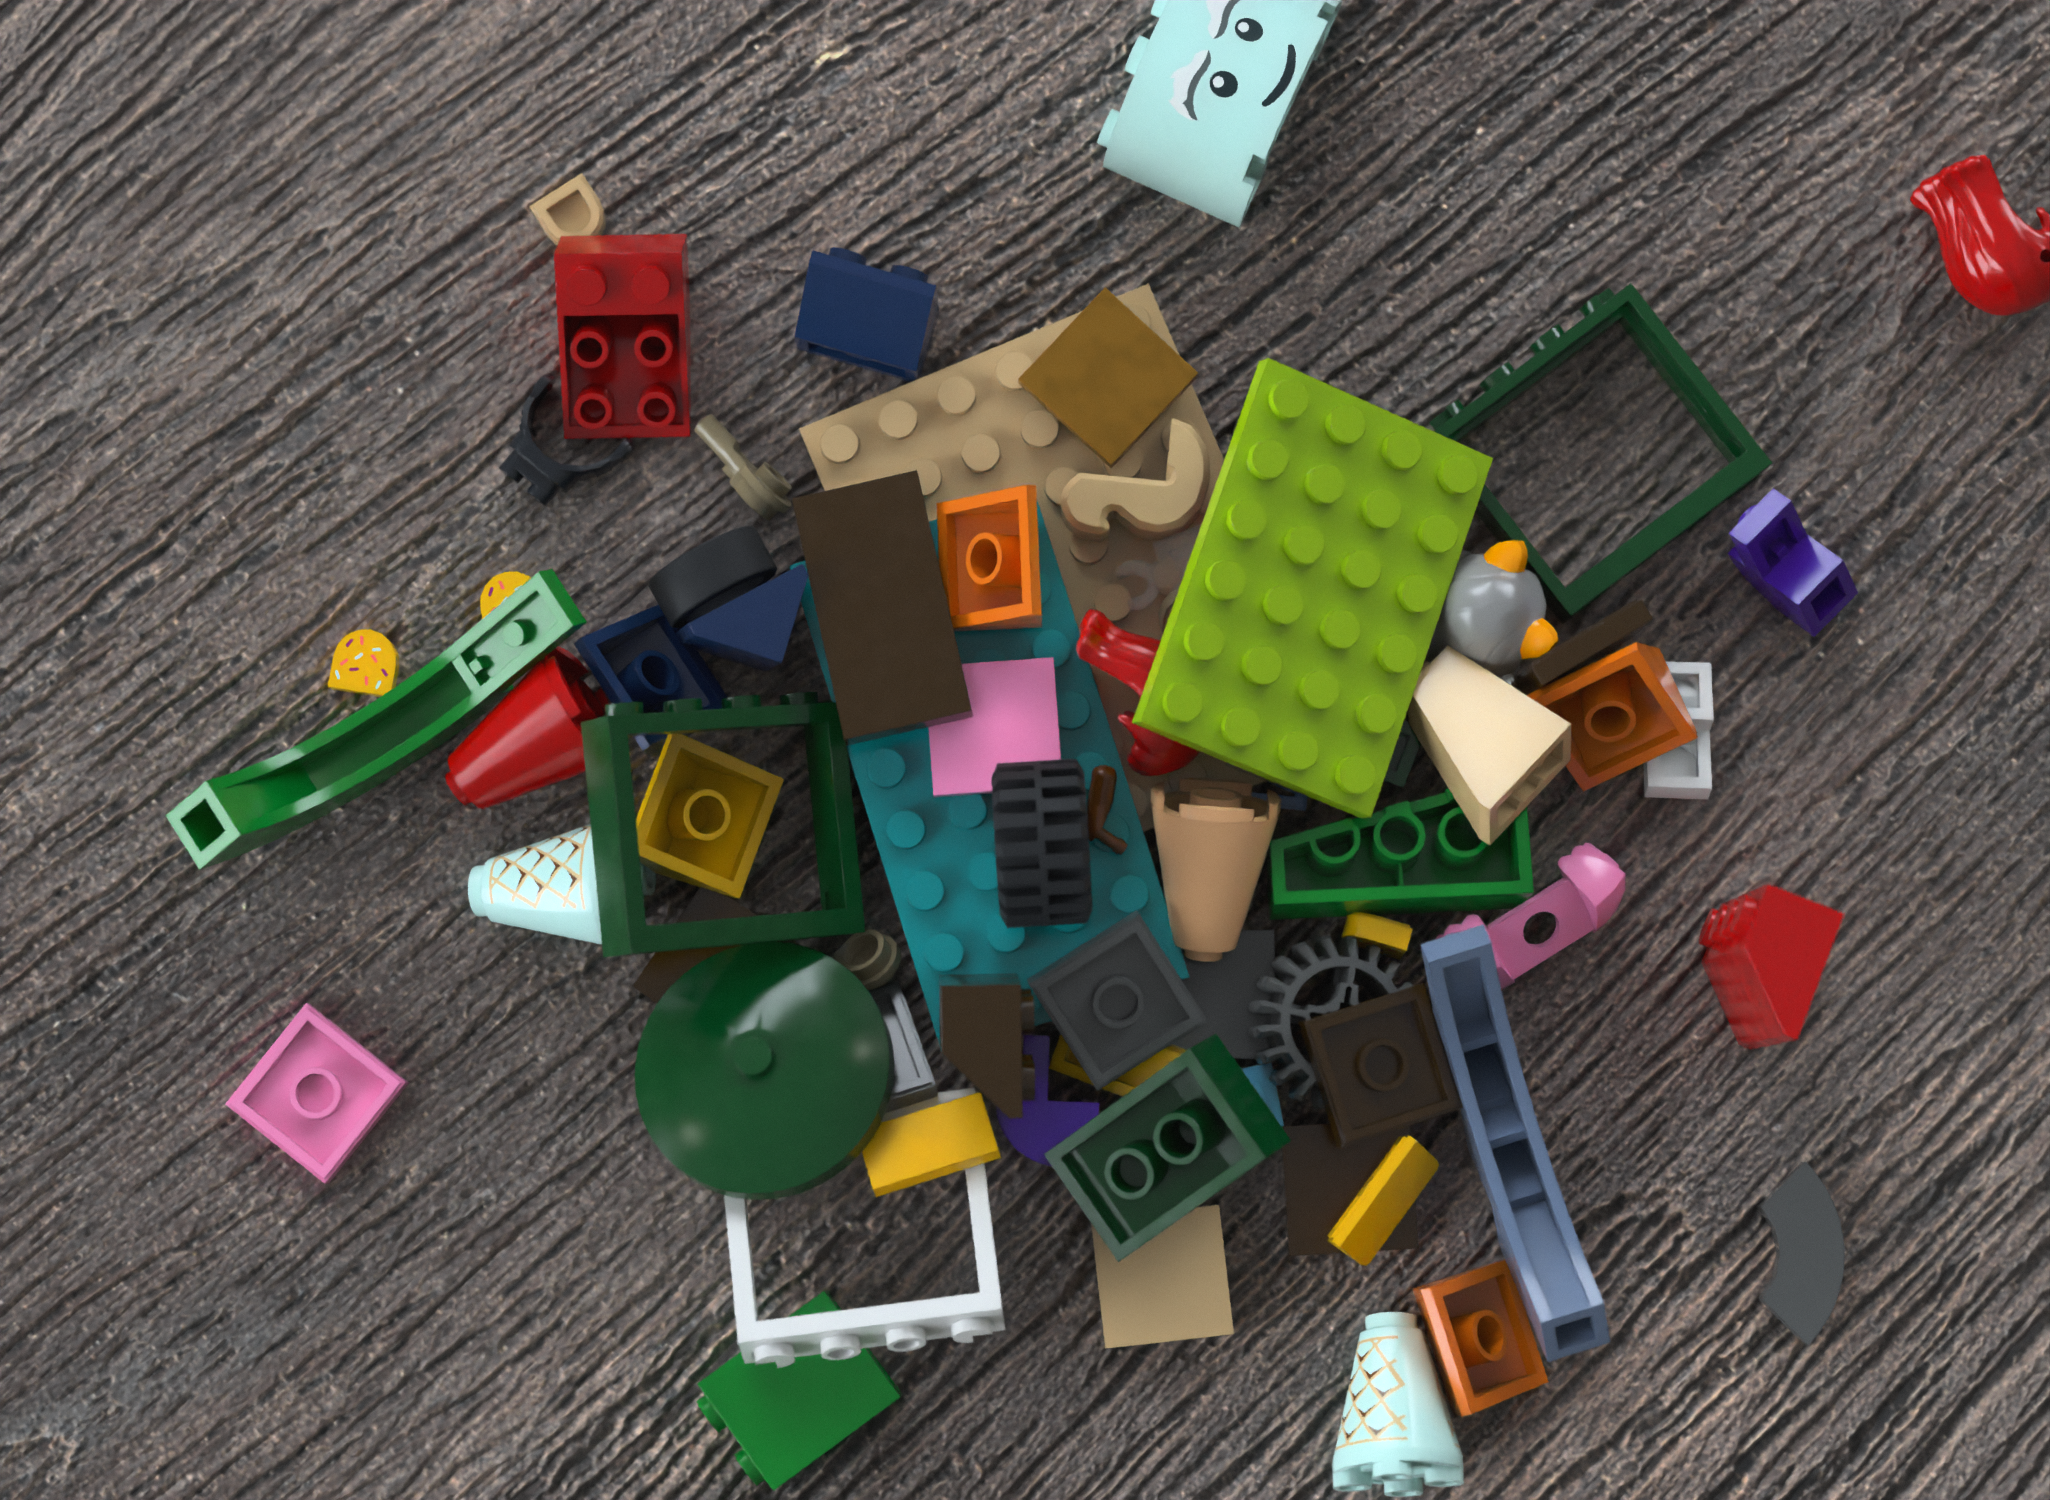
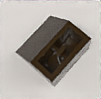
M1017 973L939 975L941 1053L1008 1118H1023V1101H1035V1062L1033 1061L1032 1054H1022V1035H1034V995H1032L1031 989H1021Z

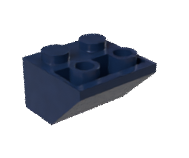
M832 247L829 254L813 250L808 265L794 336L798 350L910 382L919 379L939 316L937 285L927 283V274L907 266L892 265L890 272L866 266V257L847 249Z

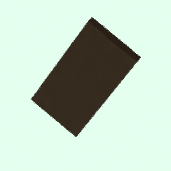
M915 470L792 498L846 746L973 717L918 471Z

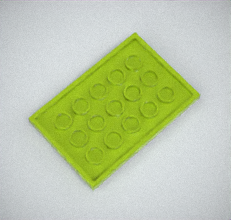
M1266 358L1259 361L1132 723L1359 818L1372 817L1493 458L1273 359Z

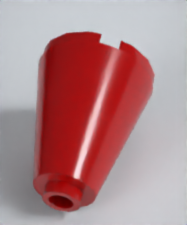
M558 646L532 667L448 756L450 771L445 774V779L454 796L463 805L467 806L472 802L476 807L484 810L585 773L581 722L606 716L605 705H609L611 702L602 688L593 692L584 681L579 679L589 671L568 650Z

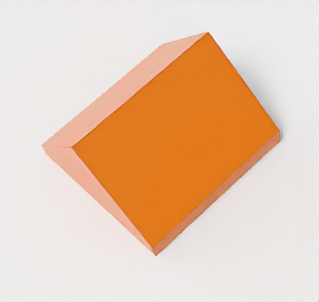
M1026 484L936 503L939 568L954 631L1042 628L1036 485Z
M1635 642L1539 690L1527 694L1528 697L1571 723V760L1566 764V768L1583 792L1698 738L1696 728L1660 648Z
M1505 1259L1413 1288L1453 1413L1461 1417L1471 1415L1549 1382L1523 1301Z

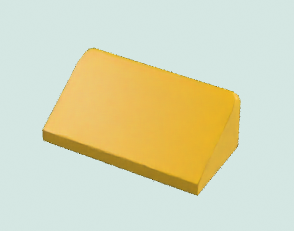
M1410 1135L1398 1137L1327 1235L1329 1239L1327 1241L1360 1265L1367 1266L1370 1264L1437 1171L1439 1166L1437 1159Z

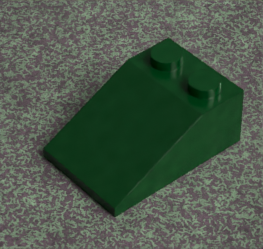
M1214 1034L1189 1048L1044 1155L1116 1260L1120 1262L1291 1142V1139L1219 1036Z

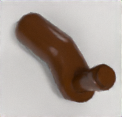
M1099 765L1091 773L1088 795L1087 821L1089 841L1092 842L1096 838L1111 848L1115 854L1122 855L1128 846L1126 841L1122 838H1117L1103 828L1114 802L1117 772L1111 766Z

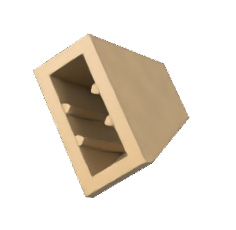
M1448 645L1431 663L1428 661L1424 662L1408 708L1409 725L1479 839L1491 845L1571 760V723Z

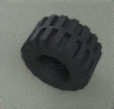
M1077 759L997 763L992 775V803L999 911L1002 920L1007 928L1087 923L1092 912V889L1085 778L1082 767Z

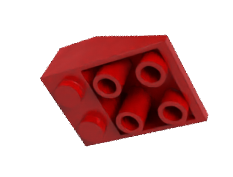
M687 234L561 236L554 252L564 439L690 437V288Z

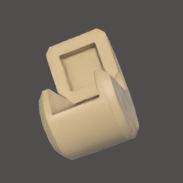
M1172 418L1165 481L1078 473L1067 483L1061 494V516L1066 527L1075 536L1083 540L1095 542L1108 539L1110 532L1108 521L1111 519H1116L1136 536L1158 541L1182 534L1199 517L1208 490L1210 459L1205 443L1191 425Z

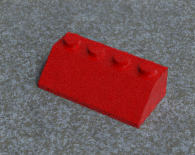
M1770 884L1723 903L1719 910L1714 908L1710 910L1698 940V944L1707 947L1701 963L1740 1046L1752 1050L1798 1040L1845 913Z

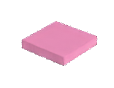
M1054 657L962 664L973 717L929 727L934 797L992 793V775L997 763L1061 760Z
M306 1003L225 1105L324 1184H329L409 1082L311 1004Z

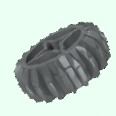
M1330 935L1317 937L1314 951L1306 942H1300L1292 946L1294 962L1285 956L1276 957L1272 961L1273 969L1280 980L1264 976L1260 977L1257 981L1259 989L1270 997L1268 1001L1250 1002L1249 1011L1256 1015H1264L1265 1023L1264 1025L1249 1028L1248 1034L1252 1039L1266 1038L1269 1047L1259 1050L1255 1055V1059L1259 1064L1274 1060L1278 1062L1279 1065L1271 1072L1269 1081L1273 1085H1281L1293 1077L1289 1088V1097L1294 1101L1303 1100L1311 1091L1313 1107L1325 1109L1312 1065L1298 1051L1290 1026L1300 1029L1299 1022L1311 1019L1313 1016L1324 1015L1358 1004L1359 986L1353 984L1354 978L1366 988L1372 999L1414 986L1411 982L1393 984L1391 980L1398 974L1400 964L1395 960L1388 961L1377 968L1381 951L1378 946H1366L1359 954V946L1355 937H1343L1337 948ZM1324 969L1332 970L1330 984L1323 985L1321 997L1315 1005L1301 1006L1293 1004L1299 989L1310 977Z

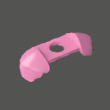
M1591 843L1576 846L1573 848L1571 855L1563 856L1558 860V867L1563 878L1488 925L1476 914L1467 915L1461 924L1449 925L1445 929L1444 934H1439L1436 939L1451 933H1458L1484 925L1492 942L1501 989H1504L1515 983L1514 979L1589 932L1595 933L1602 928L1618 909L1625 892V872L1619 869V864L1608 854L1603 853ZM1539 912L1552 913L1556 920V927L1552 936L1540 944L1526 942L1523 930L1528 919Z

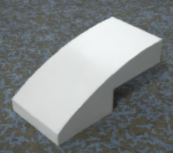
M1666 661L1696 728L1698 738L1644 763V797L1708 800L1712 790L1710 729L1714 720L1711 663Z

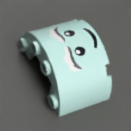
M1155 0L1151 15L1158 17L1159 20L1150 39L1141 35L1137 38L1124 71L1133 74L1134 77L1120 112L1111 109L1097 141V144L1107 148L1103 167L1240 228L1264 176L1270 152L1312 61H1316L1341 8L1342 0Z

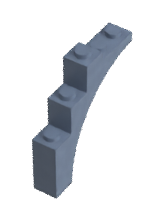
M1480 925L1421 944L1433 1014L1462 1102L1461 1115L1468 1150L1492 1205L1499 1246L1547 1362L1610 1343L1605 1305L1569 1216L1523 1075L1499 982L1492 942L1484 925Z

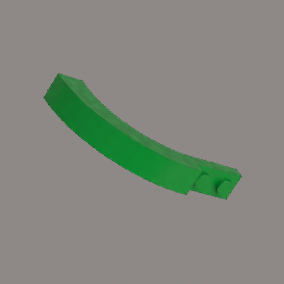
M553 569L537 572L445 651L377 700L334 726L284 752L239 771L206 780L165 816L199 870L230 860L273 842L361 796L445 743L498 704L512 690V684L563 643L587 621Z

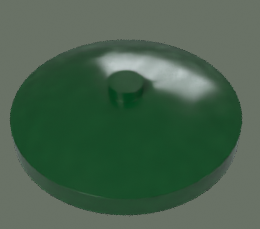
M764 942L733 947L708 957L684 973L666 991L650 1014L642 1032L635 1061V1091L639 1111L646 1129L660 1151L679 1171L701 1186L722 1195L749 1200H771L803 1193L823 1184L849 1166L865 1149L879 1128L889 1104L894 1081V1052L889 1028L877 1003L861 981L849 969L822 952L805 946L782 942Z

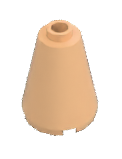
M1217 778L1179 779V790L1165 793V781L1156 783L1152 788L1151 808L1168 918L1174 943L1177 947L1184 949L1185 957L1196 961H1218L1222 959L1223 952L1236 948L1280 815L1281 798L1276 792L1267 789L1266 801L1251 796L1252 784Z

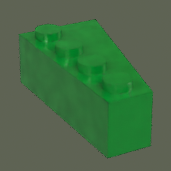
M1449 788L1443 793L1413 802L1408 800L1384 807V810L1373 813L1372 817L1351 819L1350 817L1272 840L1266 854L1269 920L1344 917L1354 912L1388 915L1513 909L1530 899L1534 893L1527 807L1491 845L1479 839Z

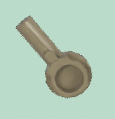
M713 414L704 417L696 425L694 431L725 464L722 470L730 478L729 483L756 513L766 520H771L779 511L786 513L792 507V503L786 496L792 489L788 481L766 462L759 468L755 467L740 451L739 442Z
M867 929L864 933H857L851 936L842 948L835 951L833 959L849 969L867 990H872L885 985L891 980L901 961V949L892 937L881 934L877 930Z

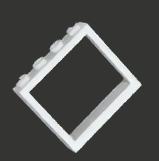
M975 1088L937 1092V1097L885 1113L882 1122L976 1093ZM985 1163L965 1169L980 1293L758 1321L747 1199L724 1195L737 1339L745 1364L776 1362L777 1368L792 1364L795 1361V1357L821 1354L823 1358L829 1360H843L859 1355L863 1348L886 1345L892 1351H911L925 1346L926 1340L953 1337V1340L959 1343H974L973 1336L992 1334L994 1331L1005 1330Z

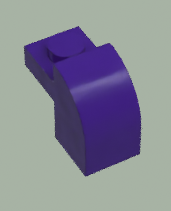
M1774 488L1758 504L1749 507L1741 515L1737 525L1729 532L1735 546L1728 552V555L1736 568L1779 612L1813 637L1858 594L1844 560L1807 535L1792 501Z
M1024 1035L1022 1054H1032L1033 1061L1035 1062V1101H1023V1118H1008L996 1106L997 1117L1004 1135L1019 1153L1034 1162L1051 1166L1044 1154L1099 1115V1103L1047 1101L1050 1036Z

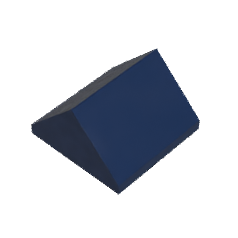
M803 564L695 619L677 631L675 636L682 646L766 672L783 661L809 575Z
M659 604L583 636L574 643L612 704L643 702L644 713L664 712L663 702L701 698L703 710L722 709L721 699L728 698L699 652L680 645L675 633L681 628H672ZM681 733V734L690 737V736L693 735L694 733ZM668 734L633 737L642 751L652 761L660 756Z

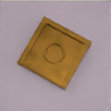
M1105 287L1018 378V383L1105 464L1112 468L1196 380L1198 372Z

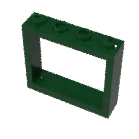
M1632 283L1617 294H1614L1609 287L1598 296L1596 294L1579 309L1585 317L1566 332L1559 324L1554 326L1530 345L1529 349L1534 354L1532 358L1516 370L1510 362L1505 363L1479 384L1485 392L1466 407L1463 406L1459 399L1429 422L1434 428V432L1459 443L1617 323H1620L1730 463L1566 588L1484 484L1475 510L1476 514L1498 542L1509 540L1525 542L1528 552L1525 569L1536 575L1542 586L1546 604L1562 624L1566 623L1739 492L1772 464V461Z
M799 692L780 695V705L761 706L760 695H745L721 699L722 709L703 710L702 699L692 698L663 702L664 712L644 713L643 702H625L605 705L606 716L581 722L603 957L834 937L865 932L848 751L836 702L818 703L817 692ZM804 726L822 910L646 926L628 737Z

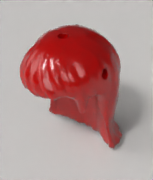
M1986 155L1969 156L1962 161H1957L1951 166L1943 168L1934 176L1923 180L1920 186L1913 191L1910 201L1916 208L1924 210L1930 215L1937 231L1940 251L1948 277L1954 288L1965 300L1980 310L1999 316L2020 314L2050 301V215L2042 207H2037L2036 213L2042 228L2037 230L2026 224L2007 202L1992 163Z
M1089 609L1085 613L1079 627L1080 636L1076 644L1079 658L1119 679L1132 688L1141 698L1161 640L1122 630L1106 618L1103 612ZM1127 710L1124 711V714H1119L1118 716L1119 722L1128 729L1135 740L1131 746V753L1127 756L1128 765L1134 772L1142 776H1158L1179 770L1191 763L1200 753L1198 750L1133 724L1135 712Z

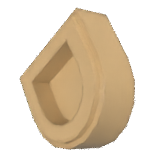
M583 173L529 206L549 239L556 246L561 236L602 235L605 229V212L598 196Z

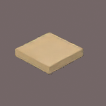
M1219 1205L1197 1207L1120 1262L1116 1260L1091 1223L1105 1349L1234 1334Z

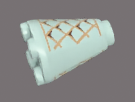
M591 824L490 858L485 862V865L474 866L471 869L468 880V896L473 913L477 917L487 916L492 922L602 944ZM640 863L644 898V895H652L654 893L656 873Z
M1382 1312L1365 1317V1331L1359 1335L1332 1461L1334 1490L1347 1492L1364 1491L1371 1489L1372 1484H1384V1495L1412 1497L1423 1494L1424 1482L1425 1485L1432 1487H1452L1464 1483L1462 1452L1425 1333L1421 1329H1417V1316L1415 1314Z

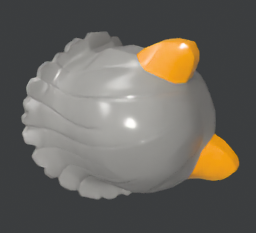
M1509 540L1499 542L1489 548L1485 554H1471L1470 551L1461 552L1425 661L1431 663L1448 645L1512 686L1515 683L1513 677L1520 669V664L1524 659L1538 658L1555 648L1559 641L1558 634L1553 626L1545 620L1546 599L1542 586L1536 575L1525 569L1528 552L1524 541Z

